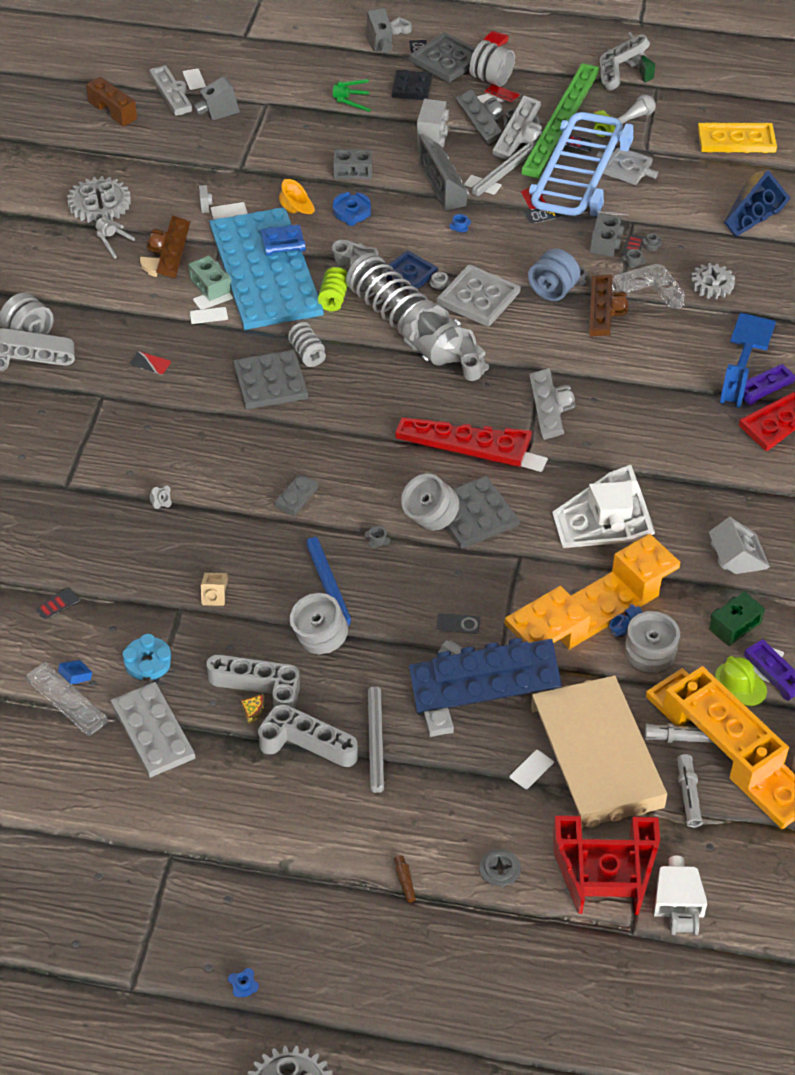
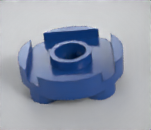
M345 192L335 197L333 201V215L349 226H354L357 222L363 221L371 215L370 199L362 193L356 192V195H350V192Z

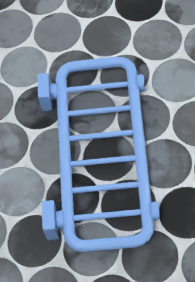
M579 112L572 115L569 121H562L561 131L563 133L538 184H531L529 195H532V205L540 210L576 216L583 213L588 206L590 207V215L597 217L600 212L596 211H601L604 204L603 189H598L596 186L617 141L620 142V150L628 152L633 141V125L625 124L623 129L622 122L616 118ZM578 120H587L613 125L616 128L613 133L574 125ZM573 129L611 136L606 146L569 139V136ZM566 142L605 149L602 158L564 152L562 150ZM560 155L596 161L599 164L595 171L559 165L556 162ZM554 168L591 174L593 177L589 184L553 178L550 175ZM547 181L587 188L583 198L543 189ZM541 194H547L581 202L578 207L569 208L540 202L539 197Z

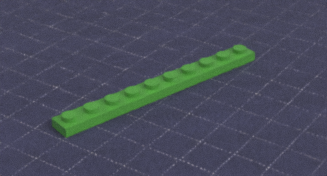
M581 64L522 168V175L540 179L560 139V134L563 133L561 131L562 121H569L570 117L577 113L598 75L599 67Z

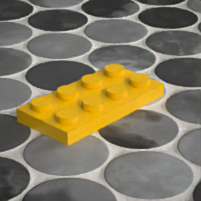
M698 123L697 129L701 152H776L777 144L772 123Z

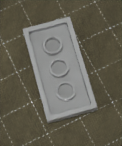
M156 682L111 700V706L150 778L196 759L195 752Z

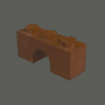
M99 77L86 84L88 102L99 110L108 106L111 112V119L124 127L137 119L135 100L108 81Z

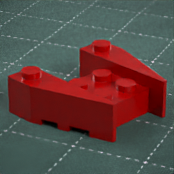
M555 816L553 825L554 856L578 914L583 913L585 896L634 897L635 915H639L660 844L659 817H633L629 831L630 840L582 839L581 816Z

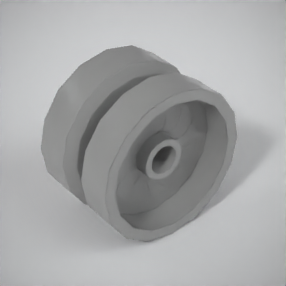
M26 292L11 297L0 311L1 328L48 335L53 325V313L43 303H40L32 294Z
M426 473L418 475L406 485L402 494L401 505L404 513L424 529L435 531L443 529L455 519L459 510V498L457 492L437 475Z
M324 593L309 594L300 599L291 611L290 624L302 647L308 652L319 655L330 653L339 648L345 641L348 634V623L336 599Z
M655 611L643 612L631 619L627 628V638L624 647L628 662L636 669L647 673H658L667 670L673 665L680 640V629L675 620L666 614Z

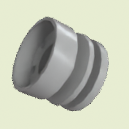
M482 40L475 48L471 57L470 75L482 81L486 80L495 86H503L513 71L515 53L506 47H498L495 43Z

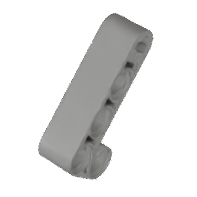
M0 328V371L7 369L10 358L63 366L71 365L75 360L74 342L65 337Z
M214 655L207 660L208 680L212 685L273 694V708L284 704L295 709L300 691L299 670L295 666L225 655Z
M288 705L275 706L258 729L259 747L265 754L277 753L288 740L344 767L354 765L358 759L357 740L355 737Z

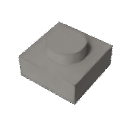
M207 185L199 186L201 213H209V205H212V194L207 193Z
M448 708L424 712L429 737L454 732Z

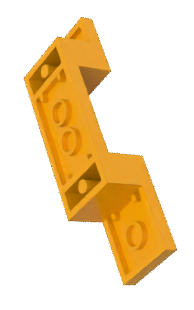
M649 533L614 554L613 568L609 574L573 595H570L563 587L559 586L505 617L504 624L517 638H523V642L528 641V643L553 639V643L560 640L570 650L608 627L615 616L619 614L626 616L624 610L628 609L629 605L633 604L635 607H641L658 597L662 578L680 567V561Z
M703 666L691 674H688L681 668L646 691V698L675 726H683L692 721L733 760L729 778L781 829L795 821V774L785 765L789 747Z

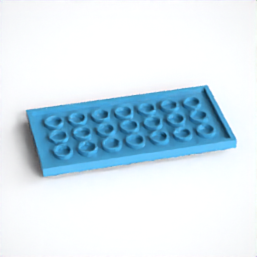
M275 208L209 220L210 229L224 271L231 278L230 289L244 330L323 315L322 304L318 303V294L302 252L295 250L272 253L271 256L265 255L261 229L292 225L285 208Z

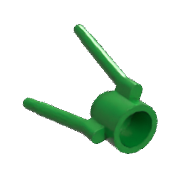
M369 79L347 82L338 81V84H334L333 98H336L337 102L371 112L370 108L345 99L349 98L350 94L368 95L369 91L352 90L347 86L368 83Z

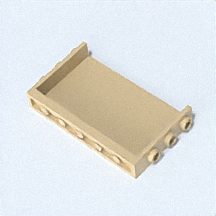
M616 676L587 680L580 684L565 685L562 688L532 694L531 711H538L579 813L578 816H581V828H592L601 823L617 822L625 817L642 816L647 812L665 808L667 792Z

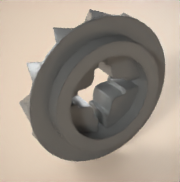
M495 849L482 857L479 872L483 877V881H488L492 887L498 885L504 888L505 885H513L515 880L519 878L521 864L512 852ZM498 862H500L502 869H504L502 875L496 870Z

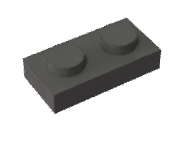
M299 474L276 500L275 508L295 516L318 489V482Z

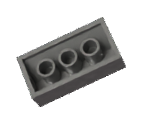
M419 134V166L443 209L447 211L465 207L469 191L463 185L461 176L457 175L454 164L450 163L447 152H444L441 145L426 135Z

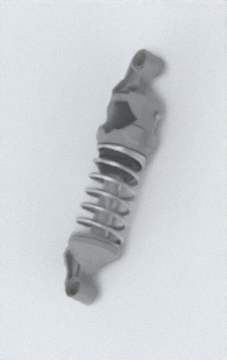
M338 240L333 243L332 250L335 263L342 267L350 265L346 276L348 288L356 293L358 297L365 298L366 304L373 306L375 312L381 313L383 319L389 320L392 327H398L399 334L404 337V342L411 349L421 352L423 354L422 358L427 362L430 360L435 365L461 362L463 375L469 381H475L481 377L480 359L485 356V351L477 345L472 330L462 328L460 326L461 323L457 319L453 320L449 317L448 311L443 306L429 301L425 295L419 293L417 288L411 286L409 281L403 279L401 274L395 272L393 267L386 264L385 260L379 256L377 248L365 247L361 243L356 244L348 240ZM387 275H392L393 281L387 282ZM401 282V288L396 290L394 284ZM403 290H409V295L404 297L402 295ZM376 294L373 302H370L368 298ZM385 301L382 309H378L376 305ZM393 308L390 317L386 316L384 312Z

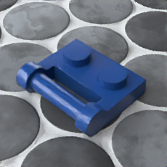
M300 225L261 229L266 256L279 252L306 251Z

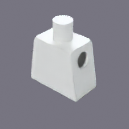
M632 481L589 484L587 501L599 525H611V529L614 532H619L625 528V522L631 521L633 510Z
M681 856L670 857L668 859L669 866H662L659 870L654 916L670 917V911H675L676 914H692L693 911H698L699 917H704L707 899L698 869L696 867H685L684 858Z

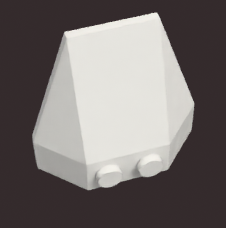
M632 465L612 471L594 483L632 481L633 510L631 521L625 522V528L619 532H614L611 529V525H599L587 501L588 487L552 512L563 548L634 542L649 533L651 535L655 534Z

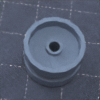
M558 248L547 250L532 265L528 272V280L534 291L542 298L550 301H559L564 298L580 278V268L576 260L566 251Z

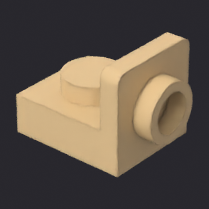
M204 573L201 582L202 605H225L228 573Z

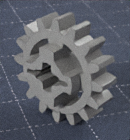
M708 263V266L705 267L701 264L700 269L695 268L694 272H692L691 287H694V292L700 291L699 296L707 295V299L711 296L715 299H718V296L725 298L726 294L730 295L734 289L735 276L732 275L731 270L726 271V266L720 268L719 264L713 266L711 263Z

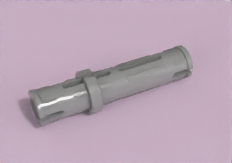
M667 723V725L645 724L644 728L645 740H666L667 743H672L673 741L714 743L698 727L675 726L673 723Z
M683 754L677 757L680 774L678 776V784L682 787L686 823L688 827L694 828L703 824L696 786L698 777L694 773L692 756Z

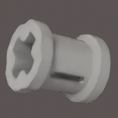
M670 911V934L676 935L679 932L693 933V935L698 936V911H693L692 914H676L675 911Z

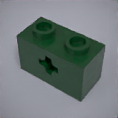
M744 591L739 596L732 597L721 609L717 608L712 612L709 630L728 646H731L762 623L765 608Z

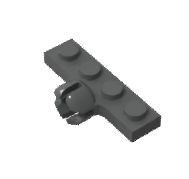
M471 89L456 98L457 103L487 145L500 138L503 132L495 121L502 118L504 112L502 111L501 103L497 101L496 97H492L486 100L485 103H482Z

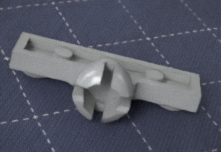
M523 96L493 149L494 156L507 160L515 153L520 143L530 144L531 146L536 145L537 141L534 140L540 138L542 126L532 121L541 107L540 101Z
M550 368L529 374L543 439L546 440L563 435L564 429L561 413L572 410L576 406L574 394L570 391L571 387L569 385H562L555 388Z

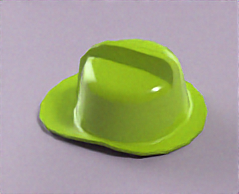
M729 656L726 663L717 668L715 673L716 679L744 705L755 706L765 700L767 695L766 685L755 673L754 667L749 660Z

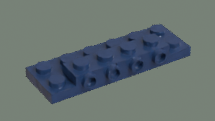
M523 638L509 640V645L499 646L497 642L484 645L485 649L475 651V647H467L461 649L460 654L451 655L450 651L438 653L437 658H433L432 661L409 665L417 713L562 688L553 639L528 643V641L523 642Z

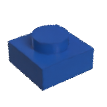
M81 660L59 663L58 672L70 684L91 680L92 671Z

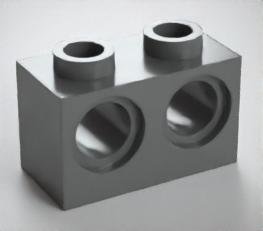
M334 149V179H372V150Z
M598 213L592 235L590 253L614 257L615 249L619 250L621 238L619 237L623 235L624 225H621L622 217Z

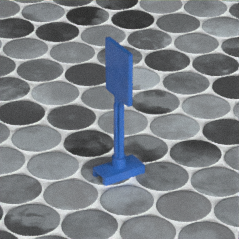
M740 313L730 342L743 345V349L737 366L728 364L720 403L724 404L726 400L737 403L736 407L741 408L749 369L746 368L751 350L752 348L767 351L776 321Z

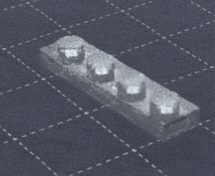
M43 662L26 675L27 681L86 735L91 736L108 723L107 716L46 662Z

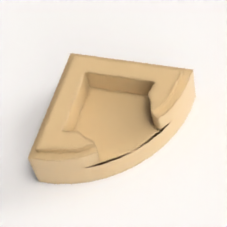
M140 257L141 268L148 272L149 275L157 277L158 273H156L160 258Z

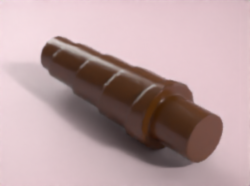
M399 855L394 858L396 875L406 900L413 902L416 898L409 870L410 867L405 862L404 856Z

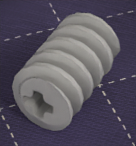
M300 322L294 325L289 331L288 340L303 363L308 367H314L322 363L326 358L325 347L307 322Z

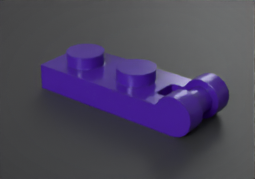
M781 364L748 379L744 392L745 402L753 405L758 399L794 383L795 375Z
M764 639L745 650L744 656L780 691L781 696L785 700L789 701L795 697V670Z

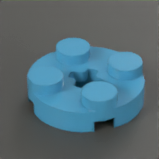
M144 634L141 638L131 642L123 651L125 669L135 679L143 680V677H150L151 680L163 676L170 668V648L163 640L154 638L151 634ZM151 656L152 660L146 659L143 661V657Z

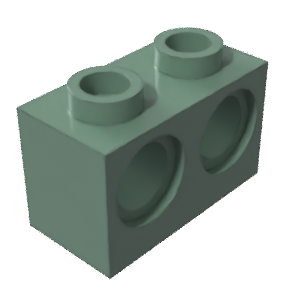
M209 255L188 264L190 280L209 301L231 293V278L229 274L225 273L219 263L214 261Z

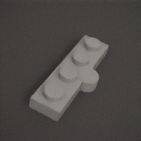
M166 65L149 69L151 79L174 115H183L191 112L192 105L185 96L187 91L186 83L176 81Z

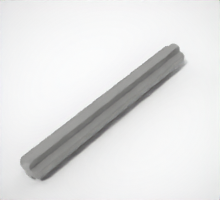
M526 144L476 183L472 187V194L480 196L528 158L534 146Z
M370 687L368 689L370 790L373 793H381L384 790L381 689L379 687Z

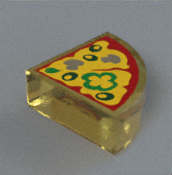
M263 694L240 700V705L248 724L256 721L265 707Z

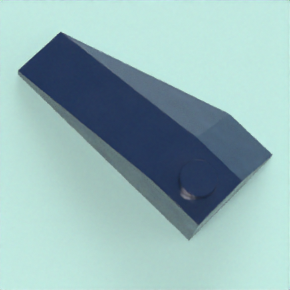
M769 170L755 173L743 186L724 224L735 237L754 227V225L780 212L791 198Z

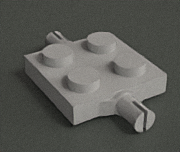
M618 147L611 154L603 174L637 185L645 175L656 179L658 171L649 169L653 158L630 150L628 152L622 151ZM599 151L596 158H602L603 152Z

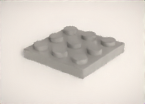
M469 264L439 295L437 303L444 308L489 327L520 293V286Z

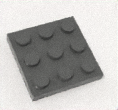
M444 32L411 53L409 61L450 83L469 70L475 48Z
M295 350L233 360L246 409L308 399V391Z
M487 476L453 488L459 498V510L455 519L445 528L460 549L519 526L520 519Z

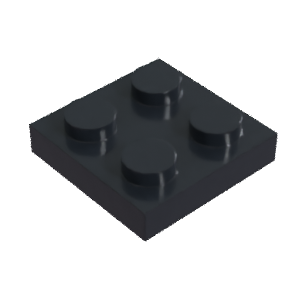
M396 70L392 98L428 99L432 73Z

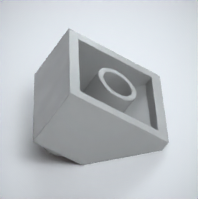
M728 517L709 531L712 539L711 546L717 552L719 557L718 563L724 570L728 569L735 574L765 570L770 567L756 533L733 518Z

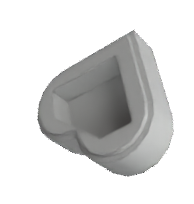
M401 17L396 18L390 23L393 34H408L412 31V24Z

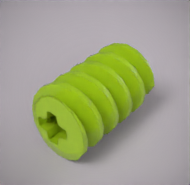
M332 267L324 274L318 295V303L322 304L323 309L327 311H337L341 308L347 290L346 276L348 272L345 269Z

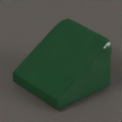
M642 55L640 74L643 82L646 83L654 79L656 63Z

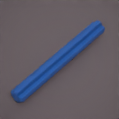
M317 537L308 538L306 541L307 547L325 592L336 599L349 626L351 624V617Z

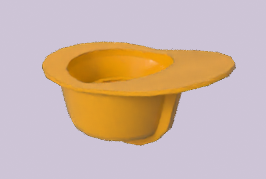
M285 179L281 184L280 204L289 213L295 214L298 211L304 214L314 213V205L304 188L295 180Z

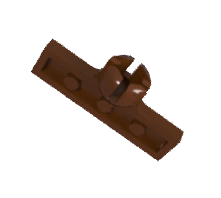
M172 215L167 232L152 229L148 239L147 250L160 254L156 273L176 278L191 221Z
M612 274L592 276L590 337L611 335L612 316H624L628 313V300L624 297L627 296L626 292H612Z

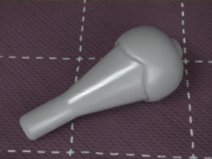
M641 95L636 99L635 104L617 119L623 124L633 118L643 115L649 116L655 111V100L650 95Z

